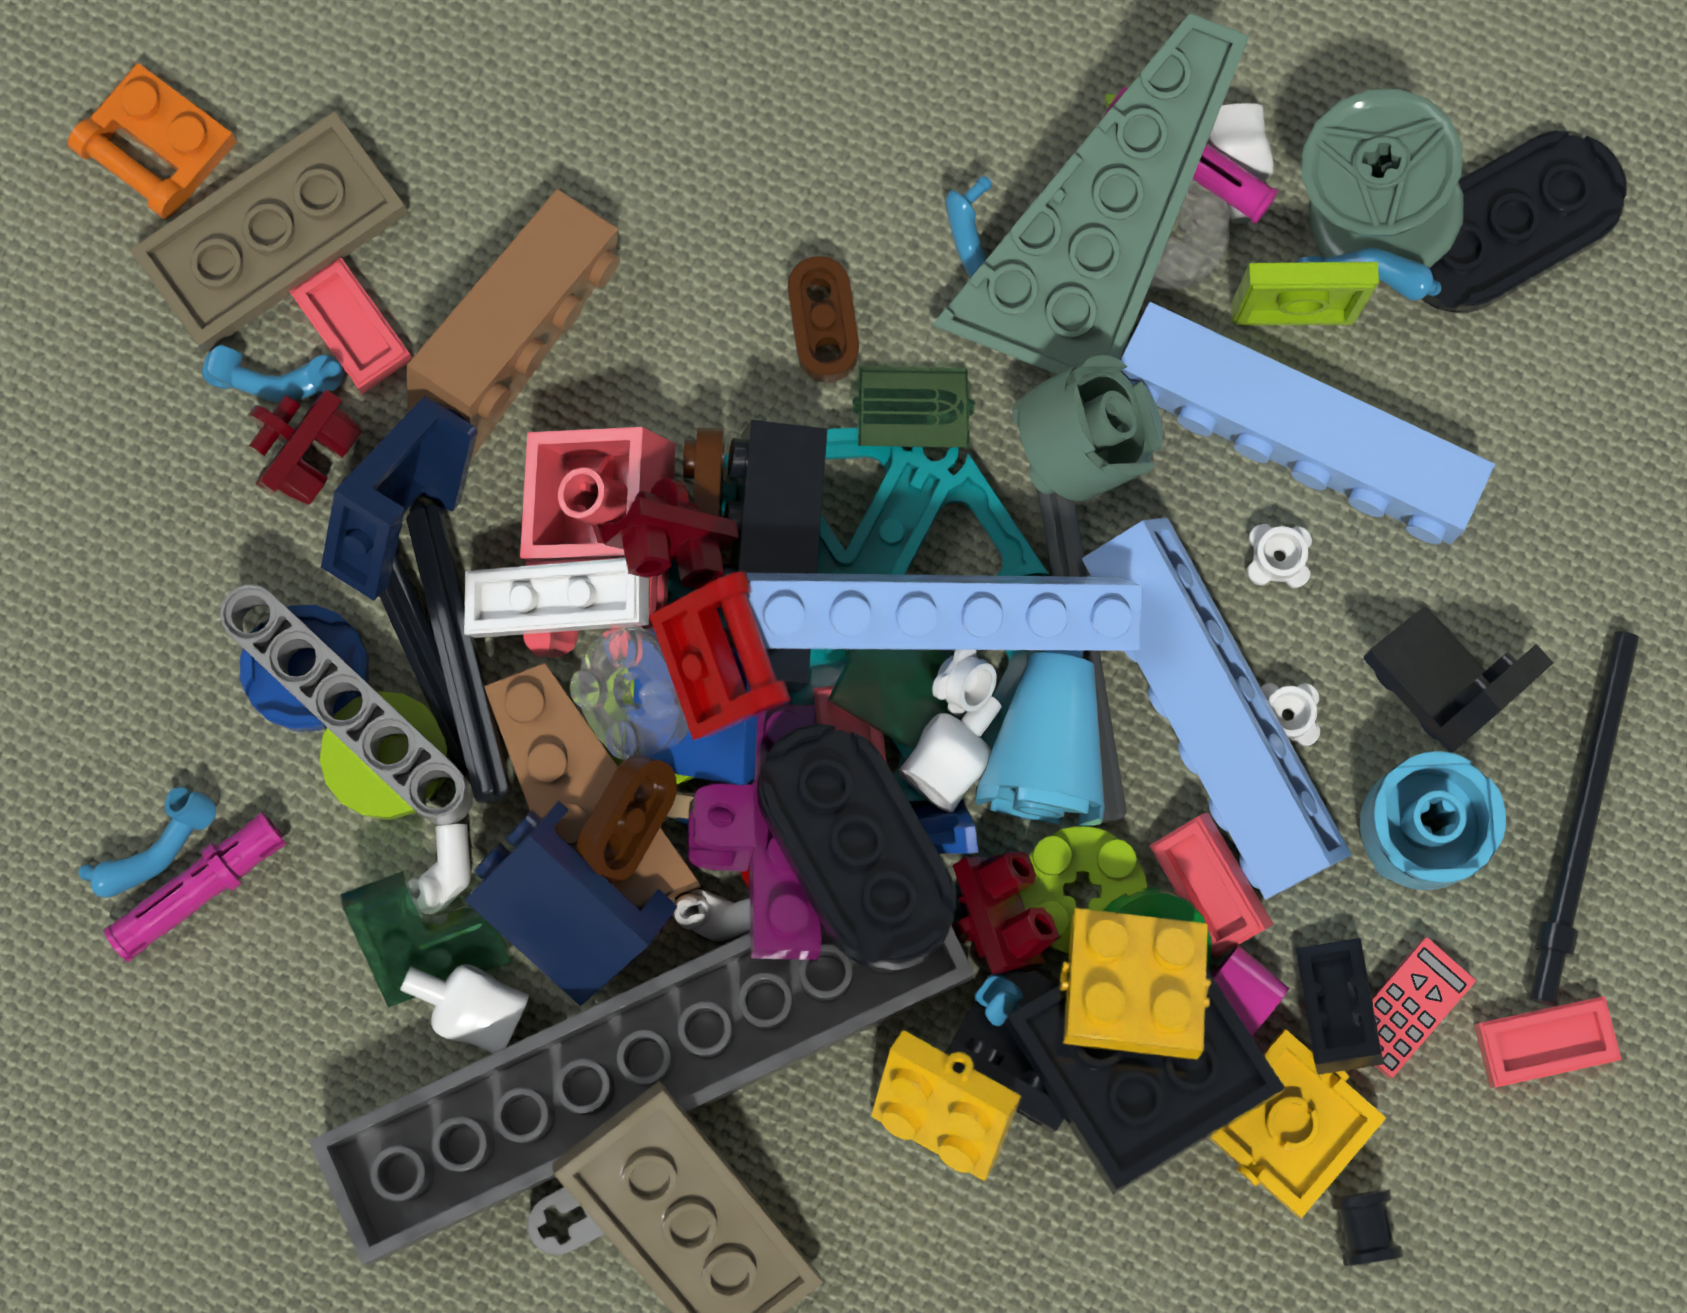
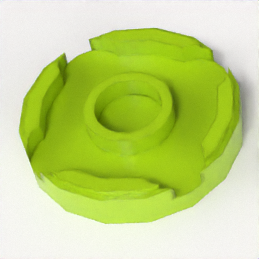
M377 692L449 760V748L434 715L426 705L403 693ZM362 696L353 699L334 715V718L344 721L357 715L362 706ZM326 729L322 736L319 761L326 785L341 804L366 818L394 820L416 813L404 799L331 730ZM391 735L383 741L379 749L381 763L395 764L405 757L409 748V741L406 735ZM446 777L435 779L429 784L425 792L426 804L435 795L437 789L440 790Z

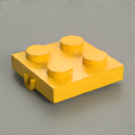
M1075 908L1071 917L1069 961L1063 962L1060 974V990L1067 991L1063 1044L1199 1059L1203 1052L1205 1008L1210 1003V998H1207L1210 979H1206L1208 924Z
M1285 1029L1277 1035L1263 1052V1055L1285 1086V1090L1277 1097L1208 1139L1238 1164L1235 1170L1244 1175L1254 1187L1260 1184L1297 1218H1302L1385 1121L1386 1117L1346 1082L1349 1075L1345 1071L1335 1072L1339 1077L1334 1073L1318 1075L1313 1053Z
M903 1030L889 1051L871 1117L880 1121L886 1130L894 1136L904 1140H913L936 1153L950 1168L962 1173H971L979 1179L986 1181L997 1163L1021 1096L974 1070L973 1062L968 1055L953 1053L949 1056ZM955 1062H961L965 1065L963 1073H955L952 1068Z

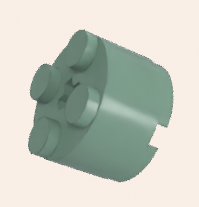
M1108 355L1092 356L1032 387L1023 398L1017 400L1013 405V418L1020 430L1022 444L1031 463L1029 467L1030 478L1035 487L1043 494L1049 495L1056 492L1058 495L1069 500L1087 501L1149 472L1156 464L1150 463L1153 452L1162 448L1163 428L1158 408L1150 391L1142 381L1133 385L1120 372L1128 366L1119 359Z

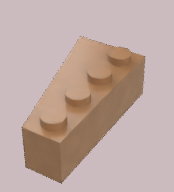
M556 189L407 364V413L425 395L444 408L460 414L478 431L472 460L562 333L569 330L575 323L585 301L595 287L603 288L612 278L620 262V257L616 255L619 228Z
M544 663L486 685L484 688L530 811L534 810L542 818L558 801L566 806L569 810L556 824L554 830L559 837L577 852L579 835L618 766ZM661 828L658 830L635 872L622 882L611 883L637 908L658 889L671 900L677 899L691 890L701 889L698 880Z

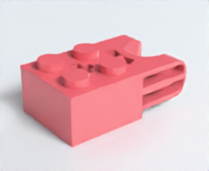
M644 427L527 432L520 559L526 560V566L625 558L623 549L604 545L602 527L608 522L617 523L621 521L628 513L638 492L645 491L650 493L657 481L663 478L674 479L676 443ZM669 568L659 576L649 577V615L667 606ZM650 617L649 625L611 628L613 641L632 656H635L636 638L644 636L656 637ZM579 630L523 634L525 644L534 655L540 658H558L574 649L578 640Z

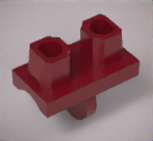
M326 389L323 394L321 393L295 429L288 425V423L301 406L292 398L285 395L272 413L259 405H254L248 416L261 429L248 446L264 457L277 439L284 443L255 485L270 496L279 491L284 496L306 506L313 502L327 482L328 477L302 460L303 454L313 440H315L342 459L362 433V430L346 413L337 408L342 401L339 397Z
M663 478L657 481L650 493L645 491L638 492L628 513L621 521L617 523L608 522L602 527L604 545L624 550L628 574L645 578L659 576L672 566L671 560L677 561L682 586L699 589L723 576L721 551L738 538L736 520L699 512L698 505L689 502L686 486L681 481L670 478Z
M1006 852L991 857H965L953 864L955 875L963 893V896L958 901L965 917L952 925L959 943L974 941L980 960L987 959L992 974L1015 969L1033 971L1046 964L1042 951L1058 939L1059 933L1052 915L1044 907L1025 909L1019 892L1034 884L1035 877L1037 876L1029 855L1026 852Z

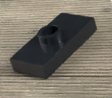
M1361 938L1296 948L1317 1074L1383 1065V1056Z

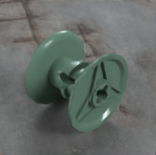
M1402 89L1366 90L1339 101L1316 121L1303 147L1301 178L1310 197L1309 226L1319 251L1326 258L1372 247L1416 261L1430 268L1451 249L1463 224L1464 195L1458 183L1462 175V143L1452 120L1431 100Z

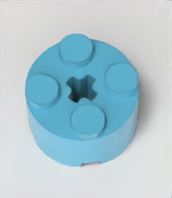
M1434 751L1418 754L1394 767L1371 786L1360 813L1361 840L1375 870L1379 875L1388 880L1417 890L1444 888L1478 872L1497 851L1504 838L1506 828L1505 805L1498 787L1490 777L1487 778L1479 769L1473 766L1471 761L1449 752ZM1428 810L1430 817L1441 819L1443 825L1442 829L1433 834L1431 828L1423 825L1421 822V815Z

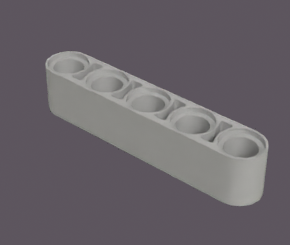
M249 584L237 587L227 595L222 603L220 612L222 625L227 633L422 817L436 825L456 824L466 817L472 808L474 796L471 784L462 772L271 592L261 586ZM258 606L269 607L270 617L266 626L258 632L245 633L242 625L247 612ZM301 649H314L316 661L311 671L303 676H289L288 663L292 655ZM345 692H360L363 701L358 714L348 720H336L333 708L338 697ZM391 735H406L409 741V748L405 757L395 764L381 763L379 749L383 741ZM442 777L453 779L456 792L451 803L443 808H429L425 802V792L429 784L435 779Z

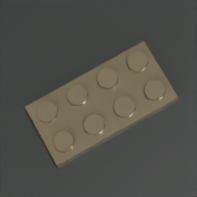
M334 110L129 250L203 353H206L289 296L290 290L339 257L343 259L406 216L408 211L405 204Z
M661 1081L649 1088L552 1163L553 1172L557 1179L672 1313H785L823 1283L819 1272Z

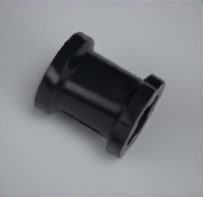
M1390 1189L1351 1194L1331 1199L1332 1208L1340 1211L1348 1250L1342 1255L1344 1266L1376 1263L1403 1257L1402 1247L1394 1244L1386 1203L1392 1200Z

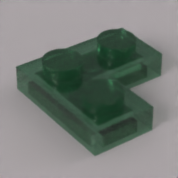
M403 871L340 894L342 909L388 1008L416 998L400 990L410 966L446 981L450 974L463 964L475 966L485 972L511 962L503 935L470 905L425 921Z

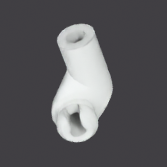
M449 824L435 827L438 861L419 879L412 878L405 888V899L412 909L421 911L424 914H434L445 910L469 885L471 869L467 824Z
M698 889L691 890L687 894L682 895L675 903L678 906L674 912L676 922L682 928L691 929L710 940L717 942L726 941L750 932V898L734 903L707 890Z

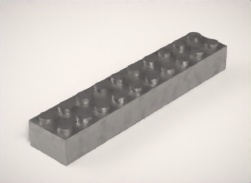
M822 923L821 953L817 960L751 958V938L749 933L309 1140L361 1264L376 1263L555 1178L552 1167L553 1162L659 1081H661L685 1112L690 1114L972 979L974 972L952 926L946 939L933 955L917 965L899 970L874 969L852 960L832 942Z

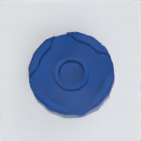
M290 605L287 607L368 684L369 655L360 634L342 616L317 605ZM269 618L264 623L261 621L251 633L263 629L268 623ZM243 648L240 655V682L245 694L258 712L272 724L294 732L320 731L327 728ZM301 649L292 655L288 663L289 676H303L311 671L316 661L314 649ZM350 691L339 696L334 703V715L353 699L361 697V693Z

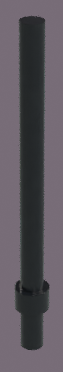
M1616 631L1613 634L1547 921L1539 923L1534 948L1539 950L1540 953L1529 1000L1540 1004L1555 1006L1566 957H1573L1579 931L1574 929L1573 925L1639 642V636L1629 632Z

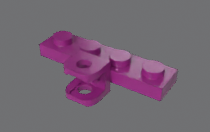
M783 704L757 714L755 782L748 785L713 784L698 789L694 796V810L690 812L688 818V859L692 864L700 868L720 871H747L750 866L751 958L817 960L821 953L820 919L761 814L757 799L758 779L767 755L773 745L787 733L803 726L815 724V706Z

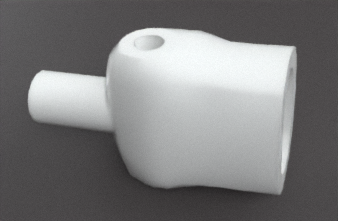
M1251 103L1222 105L1207 144L1265 182L1273 172V157L1265 132L1263 106ZM1229 204L1232 223L1251 222L1249 217Z
M991 696L982 708L974 712L967 711L961 720L947 713H939L934 716L924 728L915 750L899 769L900 776L930 803L945 812H953L968 789L981 778L986 769L991 749L981 736L1002 708L1000 702Z
M469 964L458 966L446 981L410 966L400 988L401 991L434 1005L431 1024L437 1034L450 1040L475 1045L492 1054L506 1048L529 997V994L505 985L489 973Z

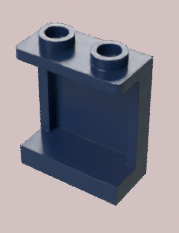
M424 395L334 490L321 568L375 601L389 585L403 517L408 508L420 496L429 498L451 512L461 503L478 433L477 429L457 412L444 408Z
M558 801L542 818L534 810H531L505 838L513 847L508 850L503 844L499 843L481 861L473 872L482 880L467 896L465 901L578 1005L582 1006L649 946L678 906L658 889L637 908L602 875H598L586 860L556 834L554 827L569 810Z

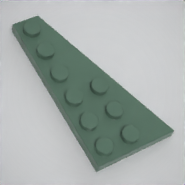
M1189 13L932 326L1055 374H1059L1095 355H1108L1120 360L1249 35Z

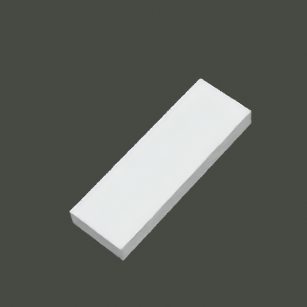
M625 558L465 571L464 635L474 638L649 625V578L628 574Z

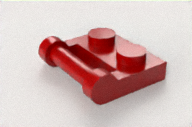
M744 571L714 580L649 615L693 740L712 736L761 712L778 707L791 700L785 681H777L747 598L752 589ZM719 606H722L752 690L747 693L717 611Z

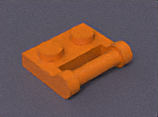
M137 63L95 113L74 127L69 135L67 145L68 148L83 159H90L92 157L148 200L147 205L150 210L166 220L174 216L237 143V140L232 132L141 64ZM119 128L176 172L171 178L161 180L109 141V139Z

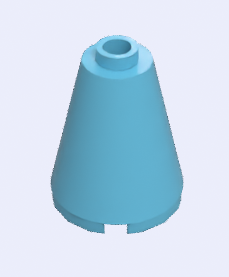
M1044 650V652L1030 655L991 750L986 769L976 787L975 804L980 806L991 801V811L1045 823L1059 824L1060 817H1064L1065 812L1079 813L1077 826H1092L1102 823L1105 804L1095 668L1092 662L1082 658L1083 650Z

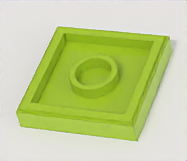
M1378 262L1249 263L1231 302L1232 324H1235V326L1353 325L1379 284Z

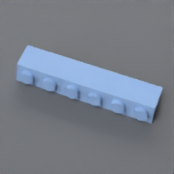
M1150 301L1120 360L1128 366L1120 372L1133 385L1142 381L1150 391L1156 406L1177 415L1178 423L1187 430L1202 436H1210L1213 432L1235 443L1234 449L1244 457L1260 463H1267L1270 459L1292 470L1291 476L1301 484L1317 490H1325L1326 487L1342 493L1350 497L1348 500L1349 504L1358 511L1373 517H1383L1386 514L1407 524L1406 530L1409 534L1430 544L1437 545L1443 541L1451 545L1465 531L1495 466L1493 462Z
M1168 517L1142 520L1083 557L1082 560L1090 573L1088 577H1120L1142 585L1140 651L1124 652L1131 660L1139 664L1149 683L1148 695L1152 705L1161 716L1168 718L1179 739L1178 751L1186 767L1192 773L1198 775L1210 796L1208 801L1210 812L1216 823L1223 830L1230 833L1241 854L1239 857L1240 867L1249 883L1253 887L1260 889L1266 900L1352 855Z
M746 573L752 589L747 598L765 648L1140 651L1142 585L1120 577Z

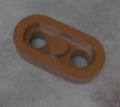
M823 256L810 257L798 263L788 279V299L797 358L802 370L812 379L820 382H836L847 377L853 371L859 357V339L850 281L847 272L837 261ZM815 286H823L831 293L826 300L821 302L813 301L807 294ZM830 344L835 346L840 353L834 360L824 361L817 356V350L823 345Z
M698 428L696 440L684 441L683 477L694 479L693 502L690 503L697 504L699 512L722 517L725 454L724 428Z
M633 755L624 760L616 769L578 838L577 853L588 862L598 875H602L608 882H622L635 872L669 813L677 792L676 776L671 766L664 761L645 755Z

